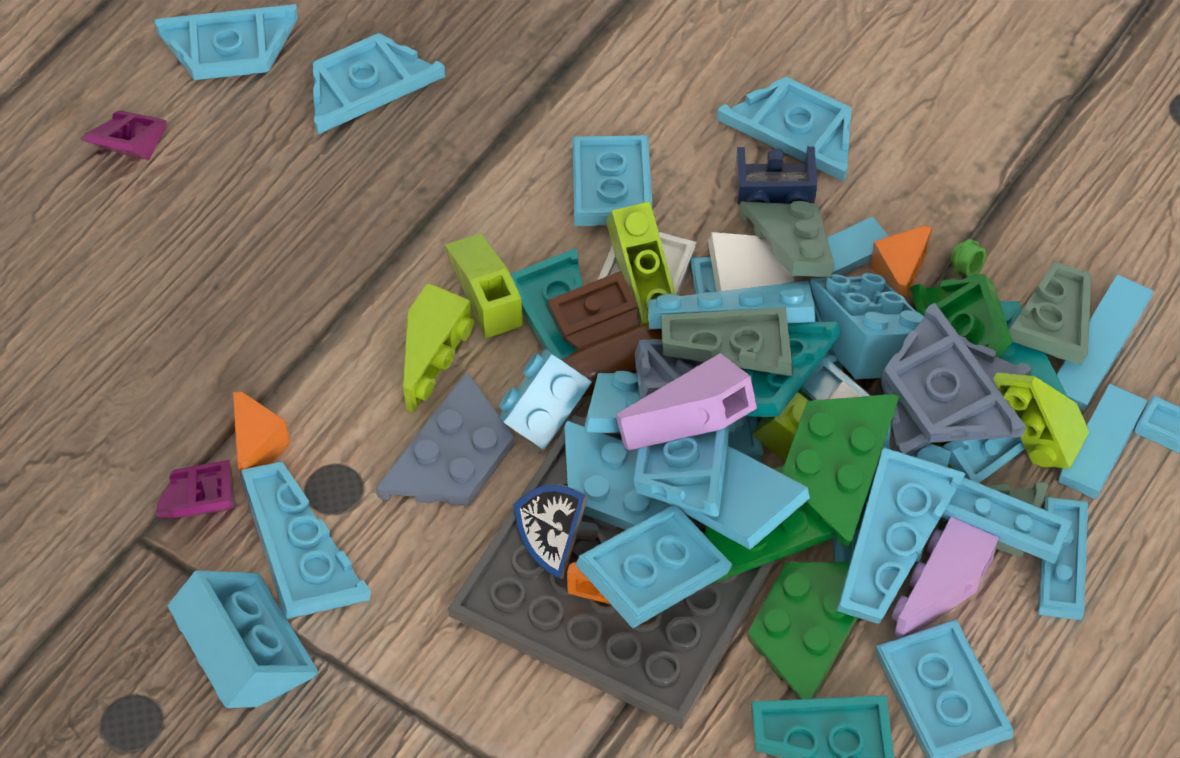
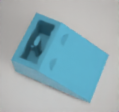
M865 273L862 277H845L839 274H832V277L810 278L809 284L823 322H839L841 334L832 345L837 360L855 379L881 378L887 364L894 354L900 352L904 340L911 330L914 331L924 316L914 310L905 301V298L898 294L880 275Z

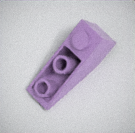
M720 353L616 414L623 446L629 451L724 429L757 409L750 375Z
M954 517L950 518L944 531L936 529L927 548V552L931 554L927 564L922 562L917 564L909 583L914 589L909 598L903 595L900 597L891 619L897 621L894 639L918 632L975 594L993 561L999 537Z

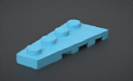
M277 462L242 469L240 480L285 618L290 619L370 601L371 590L364 580L360 581L352 570L351 561L343 550L339 551L330 538V531L323 520L317 519L309 507L308 498L284 463Z

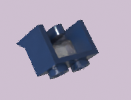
M807 146L805 163L783 164V151L780 149L768 151L766 164H746L745 147H737L735 164L737 204H740L741 201L791 204L795 201H805L815 204L817 192L815 146Z

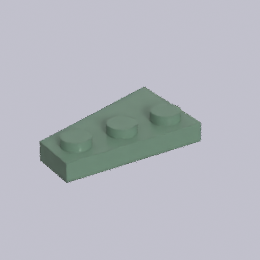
M741 201L739 216L745 222L751 221L755 225L754 233L759 239H767L772 244V254L792 276L832 277L834 262L818 205H812L805 201H795L791 204Z
M1054 261L1010 328L1009 332L1012 341L1053 355L1056 358L1081 365L1088 355L1091 274Z
M786 307L661 315L664 356L706 362L721 353L739 368L792 376Z

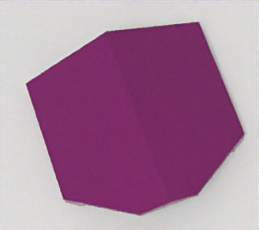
M119 110L112 114L111 120L84 133L81 141L115 153L150 160L166 128V120Z
M230 460L173 470L169 476L170 483L157 502L156 516L157 518H178L236 509Z

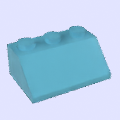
M195 570L167 605L177 622L178 629L185 636L196 656L197 662L205 671L216 691L217 697L222 701L225 708L259 707L313 679L318 674L317 668L259 573Z

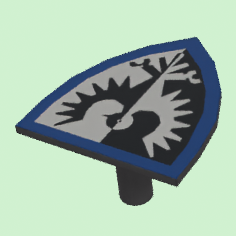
M560 484L543 485L527 492L513 504L517 527L524 545L533 559L549 573L564 579L575 539L595 540L598 537L599 528L595 523L581 522L588 495Z

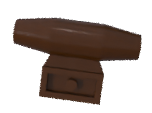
M621 271L551 298L546 304L562 340H565L576 349V351L561 360L592 381L582 397L593 395L598 373H615L616 371L637 373L634 353L639 340L662 339V329H649V322L637 325L638 305Z

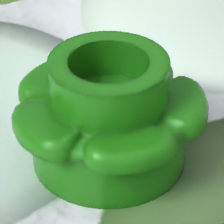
M973 239L958 243L950 256V261L954 266V273L958 276L962 274L967 276L977 275L985 264L987 253Z

